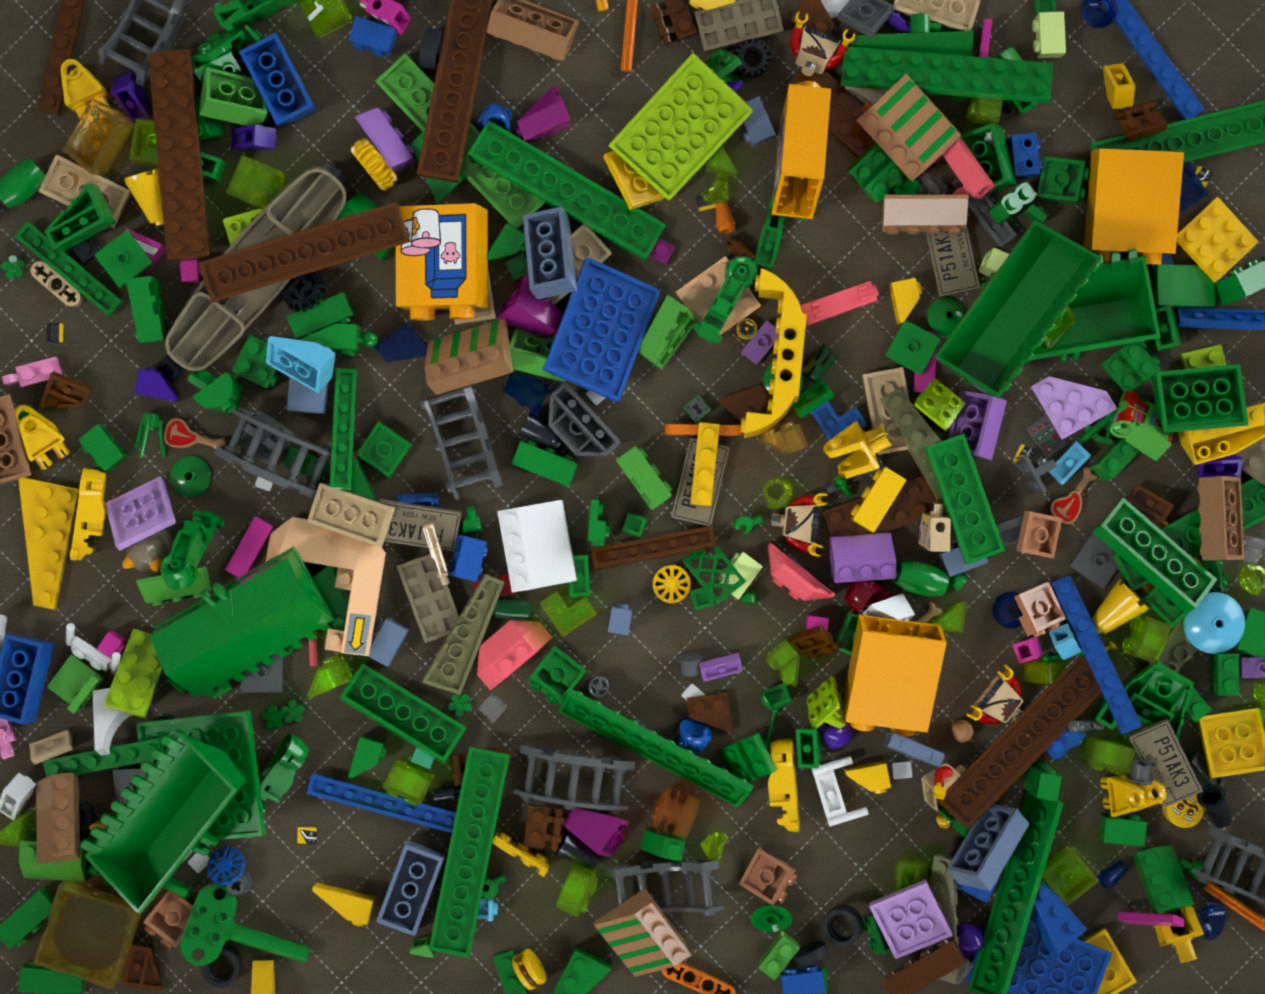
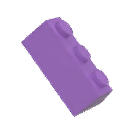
M375 108L355 117L396 175L416 162L413 158L415 152L409 144L405 146L401 141L404 137L397 127L393 129L389 124L392 120L386 111L381 112L379 108Z
M960 390L958 397L965 402V405L951 424L948 439L964 434L972 457L992 460L1007 401L986 394Z
M890 532L829 536L830 576L835 583L896 579V557Z

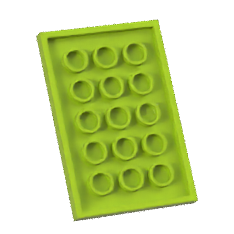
M692 52L608 146L670 201L751 115L754 109Z

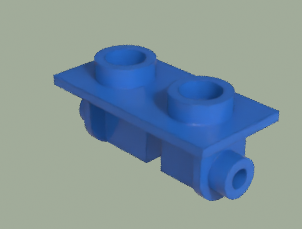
M439 492L398 495L396 501L439 508Z

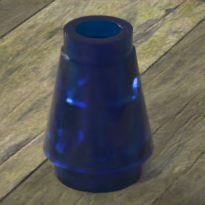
M1119 861L1099 871L1097 879L1105 889L1113 888L1128 871V868L1122 861Z

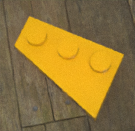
M615 151L608 152L603 156L630 210L665 198Z
M496 832L492 842L494 845L513 857L520 856L523 864L528 867L535 866L540 869L538 874L543 877L546 875L550 862L547 861L548 858L545 855L529 851L530 847L524 846L522 842H519V844L515 843L507 833L501 832L500 834Z

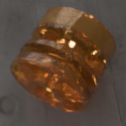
M667 786L656 804L652 827L658 828L662 820L664 821L662 831H666L668 826L673 824L672 835L686 839L696 817L700 798L687 794L683 801H680V790H676L672 798L673 788Z

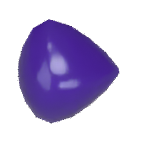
M845 721L846 725L841 729L825 722L817 728L823 732V739L827 748L835 750L848 744L852 737V726L849 722Z
M966 923L956 926L957 937L959 938L958 947L962 948L964 956L971 957V952L976 954V951L984 945V933L978 926Z

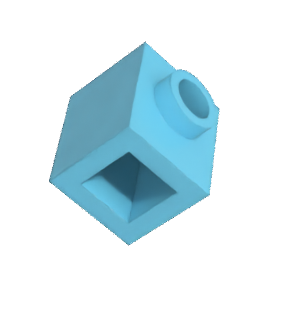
M1068 623L1049 631L1054 647L1063 660L1082 652Z

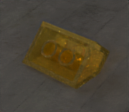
M91 99L63 150L91 175H107L135 124L122 112L95 99Z

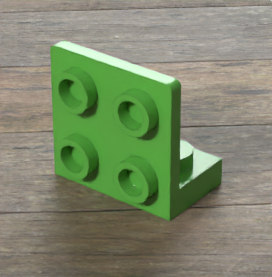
M70 655L47 687L70 705L67 709L74 714L83 709L92 697L93 691L97 690L105 678L75 655Z

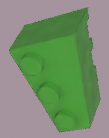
M667 295L641 342L638 352L662 370L698 320L686 306Z
M635 446L619 457L616 462L650 509L653 510L672 496L670 493L672 488L666 480L662 482L658 477L660 472L654 464L650 466L646 458H648V455L643 448L640 447L638 449Z

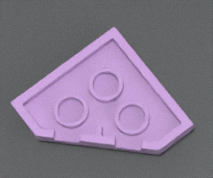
M1050 376L1031 386L1061 440L1117 409L1107 391Z

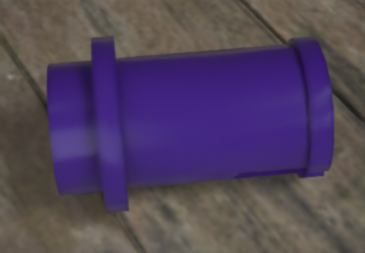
M893 11L886 20L889 23L888 26L892 25L901 33H909L910 23L903 19L899 12Z

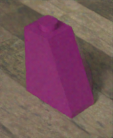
M556 85L549 89L517 121L519 128H516L518 138L523 139L529 144L571 128L568 112L562 97L559 96V90Z
M527 274L518 281L514 287L516 290L513 291L509 299L506 298L496 320L505 318L509 326L547 338L552 333L555 334L557 332L562 314L549 297L537 299L530 290L529 275Z
M576 808V810H569L566 813L564 824L562 825L598 855L613 857L625 839L623 829L628 828L629 822L621 818Z

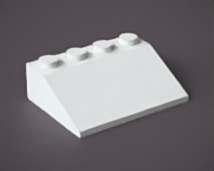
M563 500L497 511L512 592L577 581Z

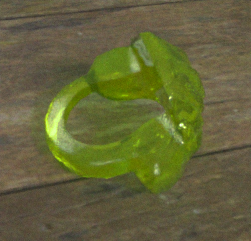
M718 173L711 186L705 191L700 192L704 201L718 204L729 200L728 177L726 174Z
M772 479L763 487V495L767 500V507L777 510L778 508L785 507L793 497V485L788 479L783 481ZM773 483L780 484L785 490L779 500L768 496L767 489Z
M1250 562L1243 566L1239 574L1241 589L1251 595H1260L1261 590L1265 588V569L1261 566H1253ZM1256 570L1261 571L1263 574L1264 580L1261 585L1260 578L1254 572Z
M716 832L708 835L700 845L709 859L719 860V865H721L723 846L729 837L722 832Z

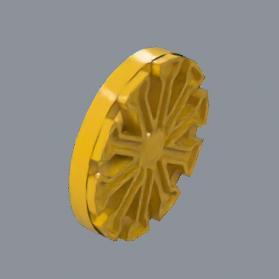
M667 565L656 572L652 586L655 595L660 600L666 603H677L688 595L691 581L683 568L676 565ZM666 569H670V576L665 572ZM678 569L679 572L674 576V570ZM662 573L665 577V580L659 578L658 575ZM682 574L685 575L684 579L678 580ZM656 582H661L663 585L656 586ZM687 582L688 584L687 587L680 585L681 583ZM665 588L662 594L658 593V590ZM678 589L685 591L684 595H681ZM669 592V599H665V595ZM673 592L676 593L678 599H673Z

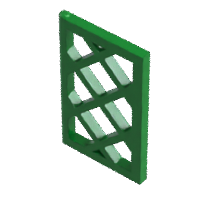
M716 545L714 547L716 550L715 555H705L706 549L699 550L684 559L683 563L714 602L719 604L743 585L746 580ZM694 559H700L698 569L693 568L689 563ZM704 559H714L712 569H702ZM718 560L725 561L728 565L727 570L717 569ZM701 573H712L710 583H705L701 579ZM716 574H726L724 584L714 583ZM730 574H735L739 581L735 584H729ZM713 588H723V593L716 597L713 594Z

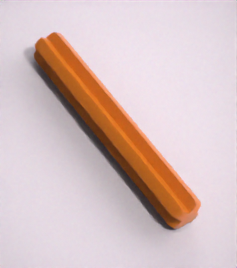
M627 0L621 71L627 73L632 71L638 0Z
M1208 880L1207 884L1203 885L1205 891L1265 932L1264 917L1215 883Z

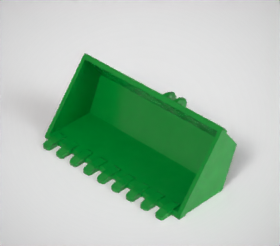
M1034 220L934 358L986 395L999 399L1003 392L1008 391L1011 387L1014 377L1019 376L1022 372L1025 362L1031 360L1034 350L1042 345L1045 335L1053 330L1056 320L1064 315L1067 305L1075 300L1078 290L1086 285L1089 275L1097 270L1099 267L1098 263L1102 257Z
M1130 249L1128 250L1127 259L1120 260L1119 252L1111 253L1110 262L1103 263L1102 257L1098 263L1099 267L1097 270L1089 275L1086 285L1078 290L1075 300L1067 305L1065 308L1066 312L1056 320L1053 330L1045 335L1042 345L1034 350L1031 360L1059 356L1061 363L1067 360V354L1071 353L1075 361L1079 359L1080 352L1161 338L1145 256L1138 257L1137 250ZM996 272L990 274V280L993 278ZM989 282L981 283V293Z
M293 546L223 587L219 583L213 584L214 592L212 593L207 589L202 590V599L156 624L154 631L149 637L166 676L189 691L195 698L203 694L208 698H212L216 695L213 688L219 686L226 690L231 687L228 682L229 679L234 678L237 682L244 680L243 671L248 670L252 674L259 671L257 663L262 661L267 666L274 663L271 657L273 654L277 653L280 657H285L288 655L286 647L289 645L299 649L303 647L300 639L304 637L310 641L317 639L318 636L315 631L318 629L327 633L328 629H332L330 622L334 621L335 618L296 548Z
M182 732L176 738L167 735L163 736L161 743L168 747L164 752L157 748L152 750L151 756L158 760L156 764L142 763L141 770L148 773L145 778L139 775L132 776L130 779L131 783L138 786L135 791L123 788L120 793L122 797L128 799L125 804L113 801L110 807L118 812L115 817L103 814L100 818L101 822L108 826L105 829L93 827L90 832L97 840L92 842L85 839L80 844L81 848L87 851L84 855L85 858L139 915L155 899L181 864L193 852L208 856L210 848L205 844L216 846L218 843L217 838L208 833L210 827L247 782L225 751L191 738Z

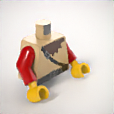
M798 12L794 18L796 27H793L790 39V47L793 55L796 57L795 63L803 67L802 73L806 76H812L814 72L823 74L826 69H831L841 63L844 53L848 50V44L853 43L855 40V33L851 39H847L845 36L848 33V29L843 32V42L840 44L841 40L806 26L802 29V25L808 20V14L806 13L804 21L798 19Z
M827 493L802 495L792 500L789 506L785 507L784 515L772 514L771 526L783 527L782 535L785 536L786 542L796 550L820 557L821 555L816 554L815 550L817 547L823 548V546L816 544L820 506L828 504L823 503L821 498L822 496H827Z
M1004 665L1006 670L1003 673L997 671L998 675L995 676L975 704L971 705L974 711L972 714L967 713L968 717L984 724L998 725L1001 722L1006 724L1010 718L1016 720L1023 713L1019 709L1023 702L1020 698L1022 692L1017 679L1013 675V670Z
M944 763L921 778L924 801L939 814L936 817V821L941 828L948 829L950 822L938 812L943 806L939 804L937 799L944 800L947 789L966 771L962 765L954 769L948 763Z

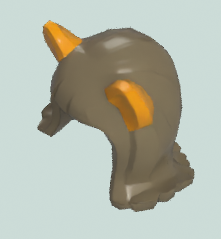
M163 529L128 546L126 558L122 562L123 568L129 569L134 567L141 572L160 570L163 559L170 554L173 538L170 536L171 533L167 529Z

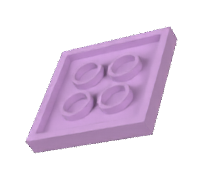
M161 476L105 503L115 546L119 551L176 523L165 482Z
M926 879L869 903V907L895 959L953 936Z

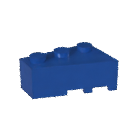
M1045 881L1040 883L1031 917L1041 933L1042 941L1045 942L1051 960H1053L1084 933L1087 928Z

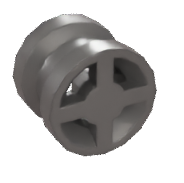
M594 676L589 682L590 693L595 697H602L607 694L609 690L608 680L603 676Z

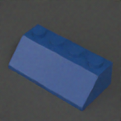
M276 33L239 51L277 126L300 121L317 112L293 62Z
M5 634L0 654L1 719L19 724L35 723L54 643L32 637Z

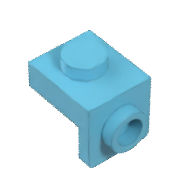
M482 897L477 919L493 921L494 915H498V903H494V897Z

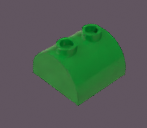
M225 372L195 394L193 398L198 404L214 412L232 415L234 414L232 413L233 409L239 410L238 405L243 397V388L237 377Z

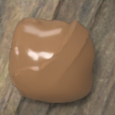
M959 720L952 724V735L959 743L967 742L973 737V727L968 721Z

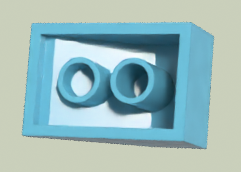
M270 336L268 338L266 364L319 394L332 378L335 353L330 348L324 347L319 343Z

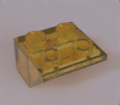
M793 421L780 426L781 431L776 433L772 429L760 434L762 438L758 440L760 445L784 455L808 447L800 424L794 425Z

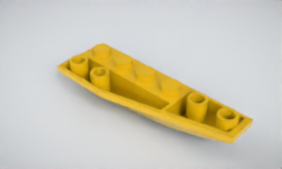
M1265 402L1246 407L1248 426L1178 432L1181 446L1193 464L1197 465L1236 454L1264 438Z

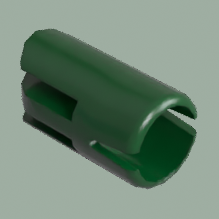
M824 343L801 370L803 375L807 378L810 376V381L814 383L820 380L840 356L834 353L830 358L833 350L828 348L825 351L827 345Z
M498 598L494 610L495 618L525 620L532 614L531 604L522 599Z

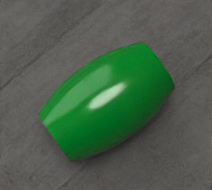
M31 159L14 165L0 178V200L9 209L22 204L39 189L46 175Z
M902 561L896 568L894 583L916 595L938 597L945 594L949 575L931 564L919 561Z

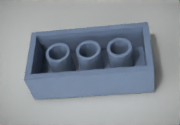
M563 207L523 215L531 292L537 299L577 291L570 219Z
M993 804L971 827L947 867L948 872L958 884L991 891L1029 826L1028 821L1016 808Z
M407 840L376 922L415 936L446 854ZM409 884L414 885L415 889H410Z

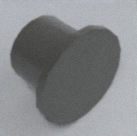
M691 652L683 653L676 657V660L681 663V674L683 676L692 677L700 673L699 661L703 659L702 654Z
M1133 760L1131 772L1125 775L1126 779L1138 785H1151L1153 783V779L1150 777L1152 764L1145 760Z
M239 869L234 870L232 873L236 875ZM244 870L237 881L226 885L227 890L236 896L246 894L252 887L251 875Z

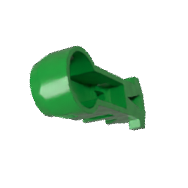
M233 0L223 6L218 2L214 5V13L219 25L231 33L239 30V26L243 22H250L252 25H255L256 20L260 18L264 20L274 15L284 6L295 5L300 0H250L246 3L244 2L245 0Z
M744 255L736 256L727 263L724 271V283L701 324L696 322L693 326L694 331L699 337L712 343H720L723 337L719 333L743 289L752 286L756 280V274L758 275L757 265L750 257Z
M193 511V520H184L183 530L178 531L170 554L161 563V575L169 588L174 590L185 589L197 579L198 571L196 567L216 529L218 527L223 528L225 524L223 518L214 512Z
M288 734L282 739L275 754L259 775L263 814L266 811L264 801L268 798L277 803L280 802V798L293 783L295 771L303 764L308 754L309 747L306 743L292 734Z

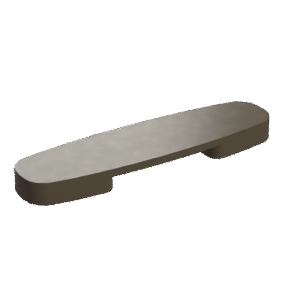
M314 166L307 168L267 204L234 240L224 254L335 221L346 203L344 185L334 174L323 167ZM203 279L177 316L166 336L165 347L168 355L177 364L189 371L206 369L243 335L244 331L267 308L291 279L211 303Z

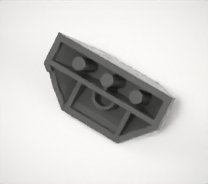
M566 381L550 395L548 426L576 456H607L621 443Z

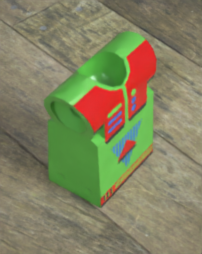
M1126 391L1121 395L1110 432L1116 437L1126 438L1125 441L1157 461L1173 444L1176 432L1163 433L1156 405L1149 401L1143 402L1142 397L1132 391Z

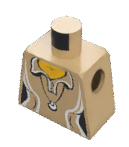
M931 502L930 513H922L918 544L929 551L950 552L951 519L943 514L944 503Z

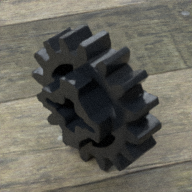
M311 272L298 276L296 279L291 278L290 285L287 284L285 286L287 290L282 292L285 296L283 300L291 310L294 309L296 312H299L301 309L303 312H306L308 307L312 310L314 304H320L318 300L325 297L323 293L327 291L325 287L327 284L319 273Z

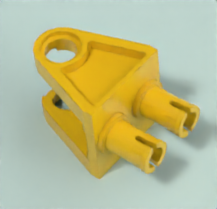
M74 59L64 61L61 65L64 102L67 107L77 113L82 127H89L88 123L91 125L95 123L88 109L96 105L101 119L108 118V114L111 117L114 113L107 99L112 98L110 92L78 61ZM72 64L76 65L77 67L70 71L68 75V66Z
M20 405L14 409L26 455L30 461L35 460L41 470L47 469L42 461L48 467L52 465V461L45 454L51 448L58 458H64L60 451L61 449L66 456L70 453V450L63 443L64 437L54 423L30 406ZM21 411H26L30 413L28 416L23 417L21 420L18 419L19 413Z
M855 421L824 445L823 450L829 458L854 452L837 466L840 477L846 479L880 468L876 453L892 445L883 424L866 432Z
M1126 773L1111 777L1103 776L1100 780V783H1107L1101 784V787L1108 789L1109 796L1104 797L1103 803H1109L1110 805L1104 804L1103 807L1111 810V817L1135 812L1159 804L1166 799L1164 786L1153 780L1151 785H1138L1128 781L1125 777ZM1153 788L1159 792L1157 799L1152 794Z
M1193 906L1180 909L1185 928L1182 936L1178 937L1176 933L1173 934L1170 926L1154 925L1160 947L1170 944L1175 945L1180 964L1197 959L1191 940H1193L1192 938L1204 935Z

